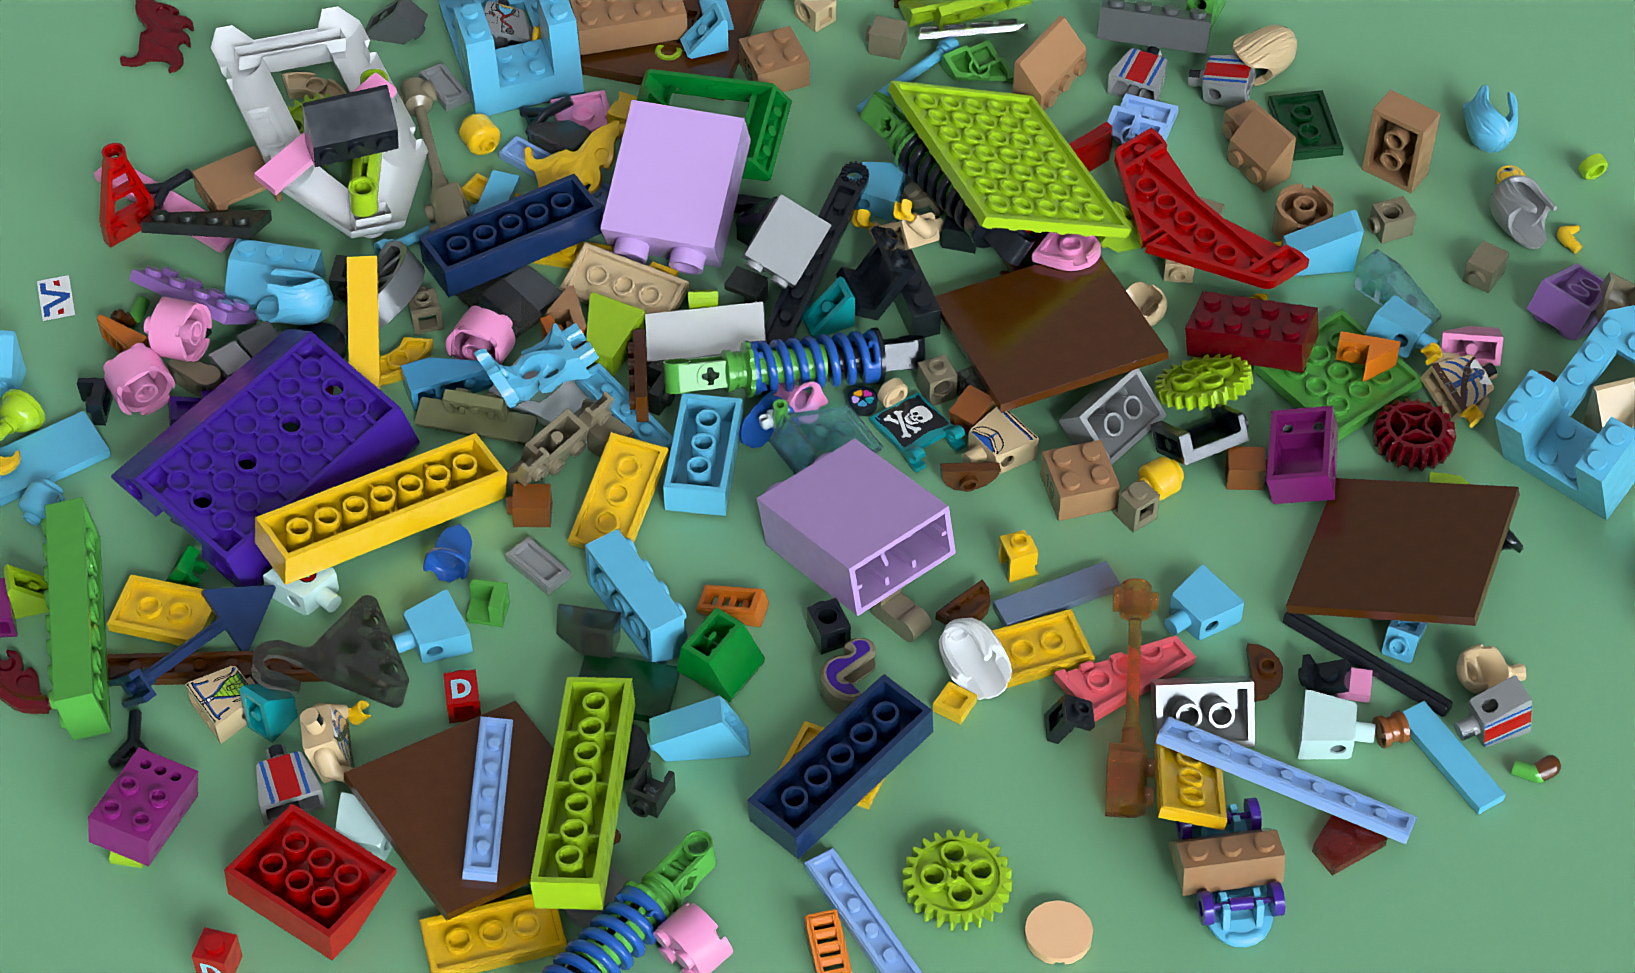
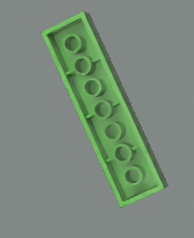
M83 497L45 505L46 518L41 519L42 530L47 542L42 543V549L48 566L43 567V573L49 590L44 591L47 608L50 611V614L45 616L47 630L51 635V639L46 640L48 655L52 659V664L47 666L49 680L53 684V690L48 691L51 708L58 710L61 728H67L72 740L111 732L101 539Z

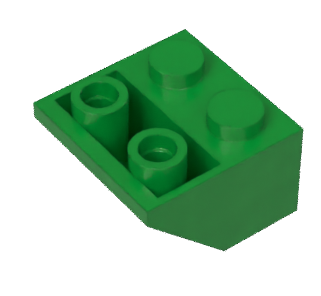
M716 607L682 645L676 671L731 702L764 664L765 657L744 623Z

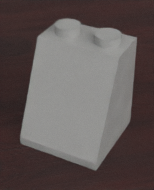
M780 194L772 203L742 258L747 260L745 265L755 272L761 273L763 270L772 276L770 280L784 289H786L787 285L793 288L830 229L831 224Z

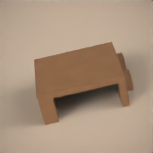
M251 146L192 171L196 192L210 211H229V205L266 190L254 178V173L266 163L255 146ZM281 192L276 196L271 193L277 202L283 200Z

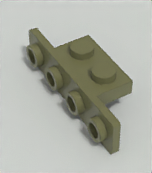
M456 388L455 390L445 389L442 400L422 397L414 422L418 427L465 435L476 433L482 438L525 445L534 437L538 419L534 415L508 411L505 400L496 394L485 393L484 395L473 394L467 389Z

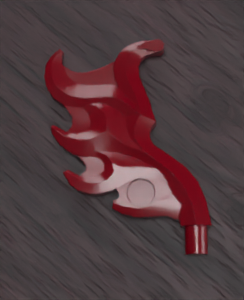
M136 0V14L146 30L140 34L137 55L132 58L121 56V65L138 67L147 62H165L170 65L169 73L178 71L184 64L183 54L179 50L180 45L185 44L188 48H191L190 37L183 29L188 28L194 31L193 22L186 16L179 15V10L171 5L158 3L154 0Z
M7 650L6 653L9 659L6 661L0 659V700L12 709L22 713L49 714V710L53 709L50 706L49 697L42 695L40 692V681L37 673L32 667H28L26 671H23L24 663L19 653Z

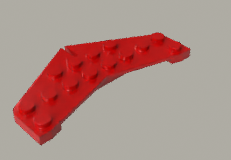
M1152 127L1120 145L1115 150L1114 164L1141 249L1146 247L1145 253L1262 289L1275 288L1308 267L1309 258L1299 250L1287 244L1280 247L1224 219L1201 200L1168 153V145L1163 137Z

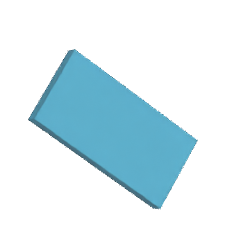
M81 411L0 448V456L12 457L17 450H19L21 455L20 464L11 473L0 476V507L21 498L29 484L33 481L47 479L54 483L111 457L110 449L85 411Z

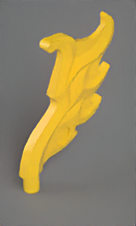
M620 121L597 128L575 152L565 149L543 159H535L533 157V150L530 147H526L524 149L525 163L535 173L538 188L575 174L584 186L587 184L591 185L588 189L590 194L595 193L602 184L603 176L601 169L610 170L613 166L615 144L618 138H621V135H623L626 123L622 124Z

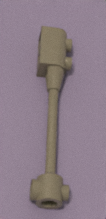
M414 77L402 83L400 87L401 95L399 96L409 115L416 117L421 138L429 150L426 156L432 175L431 195L429 199L430 205L425 206L424 209L430 223L435 221V224L429 226L432 232L471 216L468 200L458 182L455 181L449 184L442 172L427 113L432 109V103L439 100L435 87L430 79L425 81Z

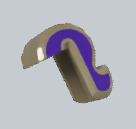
M854 638L848 641L844 646V655L830 658L820 669L821 697L828 707L839 714L862 694L853 685L875 670L874 657L876 656V648L869 639Z

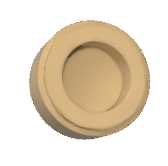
M893 378L880 388L877 395L878 400L888 408L906 398L908 387L901 379Z

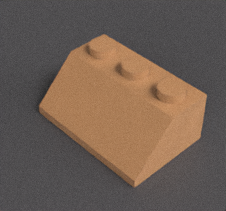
M1060 15L1015 61L1013 93L1032 95L1044 111L1047 108H1051L1060 94L1068 91L1072 82L1078 76H1082L1087 68L1086 47L1065 17Z
M1261 828L1168 841V848L1183 896L1194 895L1198 891L1209 890L1210 892L1267 885L1268 882L1279 881L1283 883L1285 852L1276 829Z

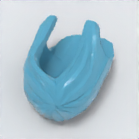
M1483 85L1479 88L1471 102H1466L1463 105L1462 112L1465 117L1467 132L1473 145L1486 153H1494L1506 148L1515 137L1518 126V103L1516 96L1508 92L1507 99L1510 111L1505 118L1492 106L1489 100L1488 85Z
M274 268L270 275L285 276L286 286L267 284V292L273 293L275 296L262 299L255 312L258 319L264 322L269 321V323L317 324L329 317L334 299L330 286L322 277L306 271Z

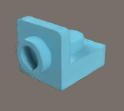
M1392 620L1388 627L1381 653L1410 664L1414 659L1417 645L1422 639L1428 623Z

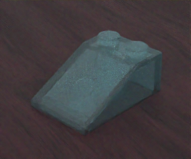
M850 406L783 414L769 439L770 444L793 471L794 475L812 465L822 454L833 452L854 438L875 453L883 448V445Z

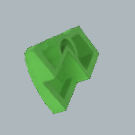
M990 40L970 48L964 45L942 56L940 63L944 72L953 80L1007 82L1014 80V73L1005 57H999Z

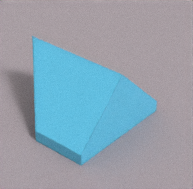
M715 2L680 38L687 57L693 59L729 50L728 21L719 3Z

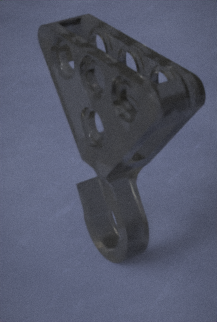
M370 595L362 596L314 645L302 647L282 640L266 641L255 649L251 662L253 678L260 685L268 689L299 694L300 681L281 672L272 671L264 664V661L267 659L279 658L310 671L324 681L392 708H398L403 705L409 684V677L376 598Z

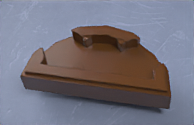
M999 462L940 463L941 477L946 486L965 492L988 485L1001 472Z
M983 579L938 610L935 619L944 625L959 618H975L981 621L988 614L990 607L989 587Z
M1247 643L1246 652L1250 679L1254 682V702L1266 700L1270 694L1280 688L1283 678V666L1280 659L1270 649L1261 645Z

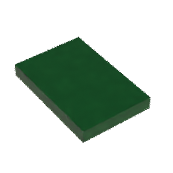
M1323 90L1268 97V106L1272 117L1296 137L1293 161L1343 155L1344 147Z
M586 652L578 677L632 678L635 697L633 720L649 722L650 718L670 712L680 672L676 671L677 666Z

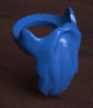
M775 390L765 395L743 420L739 435L741 443L750 446V448L762 447L766 442L772 440L777 433H788L797 425L796 414L788 404L789 422L785 427L781 429H773L771 427L768 430L761 428L758 420L759 416L766 414L767 410L773 409L774 401L782 399L773 395Z
M461 524L445 529L438 536L435 548H431L426 553L423 570L425 572L433 571L439 580L445 582H453L460 577L465 579L470 569L469 562L472 548V540L468 530Z

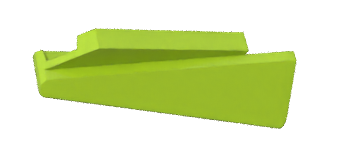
M901 0L898 2L905 21L908 22V28L934 21L937 30L1031 4L1033 0Z

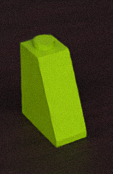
M595 292L591 293L586 342L591 344L599 359L587 366V369L599 362L615 377L628 358V342H633V330L645 329L646 331L645 310Z

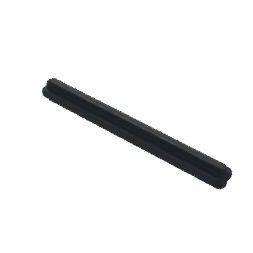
M1288 611L1285 613L1282 621L1285 625L1339 657L1347 658L1356 667L1372 670L1373 677L1417 703L1425 701L1433 712L1439 716L1445 717L1451 710L1452 700L1309 616L1288 613Z

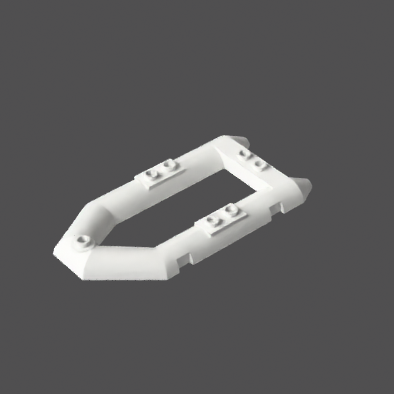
M338 6L322 9L318 28L256 40H253L232 25L216 28L211 45L212 54L222 74L227 78L228 87L265 163L301 135L274 82L271 72L333 61L349 93L360 86V76L366 70L381 69L388 75L377 52H369L370 39L360 20ZM388 75V82L394 86ZM397 90V94L391 98L398 127L399 149L382 152L378 192L379 208L374 215L369 217L354 215L350 211L348 189L321 167H314V164L282 190V192L351 239L358 237L376 238L384 232L401 229L405 226L426 161V154H428L429 150L423 139H415L413 134L416 126Z

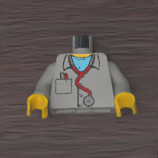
M507 0L489 1L486 3L483 10L494 39L495 49L541 39L540 26L532 28L526 21L525 12L521 9L510 7V3Z

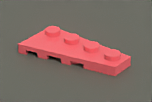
M1175 635L1138 646V650L1131 653L1123 654L1119 652L1112 654L1109 659L1098 663L1089 661L1080 664L1078 669L1068 672L1065 669L1054 672L1053 680L1067 695L1091 701L1093 704L1094 721L1096 722L1151 690V679H1169L1195 664L1196 656Z

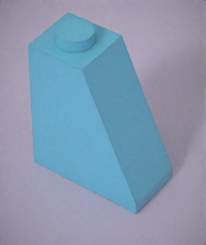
M1351 210L1285 235L1281 247L1287 244L1309 258L1308 267L1294 276L1354 271L1364 230L1357 211Z
M720 695L649 719L650 732L647 734L648 744L651 750L656 751L665 762L744 757L750 755L748 727Z

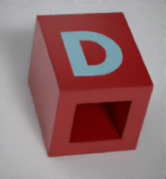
M476 669L443 673L449 724L465 722L480 716L481 707Z
M204 927L192 954L196 973H236L243 957L236 934Z

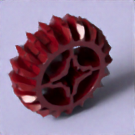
M1406 396L1402 403L1395 399L1391 405L1386 404L1382 412H1379L1376 416L1372 430L1374 446L1378 447L1379 455H1386L1387 463L1395 461L1397 469L1402 465L1407 466L1409 472L1413 467H1418L1421 472H1423L1426 466L1434 469L1437 463L1443 464L1453 451L1456 441L1455 422L1450 421V413H1443L1442 406L1433 407L1431 400L1423 403L1418 397L1416 401H1410Z

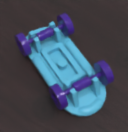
M1256 797L1245 798L1244 812L1242 813L1238 810L1237 804L1226 805L1227 824L1225 830L1175 821L1179 839H1188L1261 829L1262 817L1259 802ZM1279 881L1268 882L1267 885L1210 892L1206 890L1197 892V910L1202 926L1208 925L1210 931L1217 939L1233 947L1246 948L1256 945L1269 933L1273 917L1285 915V896Z

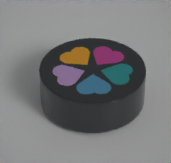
M857 387L849 392L847 405L851 413L857 416H868L876 411L878 397L874 390L868 387Z

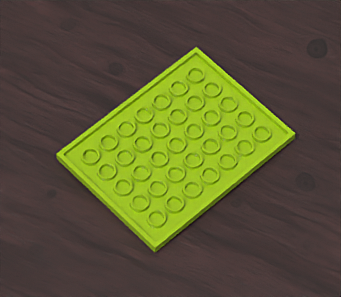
M891 80L887 89L981 227L987 229L1004 228L1012 231L1029 230L1036 233L1054 232L1061 235L1078 234L1085 237L1090 235L1103 236L1109 239L1128 237L1131 231L1130 226L1032 95Z

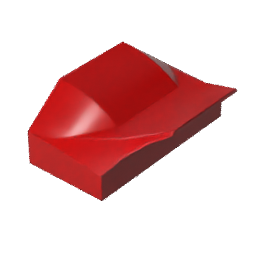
M1108 122L1101 124L1069 144L1089 172L1110 159L1112 126Z

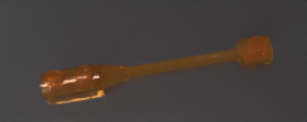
M1139 578L1127 579L1121 583L1120 587L1114 586L1112 612H1119L1122 619L1129 621L1126 721L1122 728L1121 743L1109 742L1107 755L1106 817L1137 818L1146 813V807H1153L1154 787H1147V778H1154L1155 758H1148V751L1144 745L1139 722L1141 622L1151 617V611H1158L1159 592H1152V585L1148 581Z

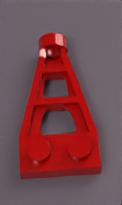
M110 143L102 149L99 223L104 242L110 248L140 232V222L149 216L152 211H155L154 199L127 158L126 149L120 143ZM125 173L128 181L113 188V180ZM133 193L136 201L115 213V202Z

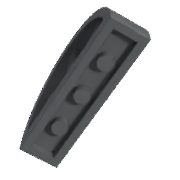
M401 241L386 242L377 256L379 329L389 323L410 302L424 278L425 268L423 264ZM348 302L334 321L337 328L347 338Z

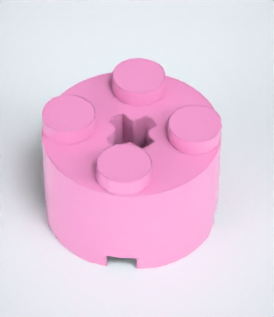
M163 296L155 307L152 316H148L144 322V332L149 336L151 350L160 357L195 362L204 355L208 348L210 339L205 337L207 328L212 329V318L208 307L203 304Z
M472 306L464 313L447 337V353L450 358L454 356L460 360L479 361L474 353L486 348L488 353L502 365L515 345V335L512 329L513 323L506 315H499L489 309Z
M143 343L134 344L130 349L120 353L114 359L108 360L103 366L106 385L119 408L127 415H132L131 412H140L141 415L156 412L168 403L169 393L172 387L173 389L175 388V381L161 357Z
M686 902L653 932L656 940L662 945L658 948L660 954L670 964L677 961L683 967L681 973H711L733 954V949L726 936L721 940L719 939L716 932L717 924L704 910L694 903L690 905L689 902Z

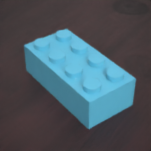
M689 393L682 394L663 486L665 510L726 516L740 442L739 432L743 423V399Z
M616 529L586 544L588 584L645 660L665 664L680 656L681 647L687 638V632L684 627V620L686 619L685 610L679 602L675 603L672 600L666 584L662 580L658 581L655 578L649 562L646 559L641 560L630 538L625 539L621 532Z

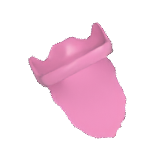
M814 381L806 382L800 386L794 384L792 392L785 391L782 383L779 384L778 392L773 394L788 402L793 408L798 422H809L815 419L819 408L828 403L826 396L821 390V386ZM806 387H812L811 394L802 390Z

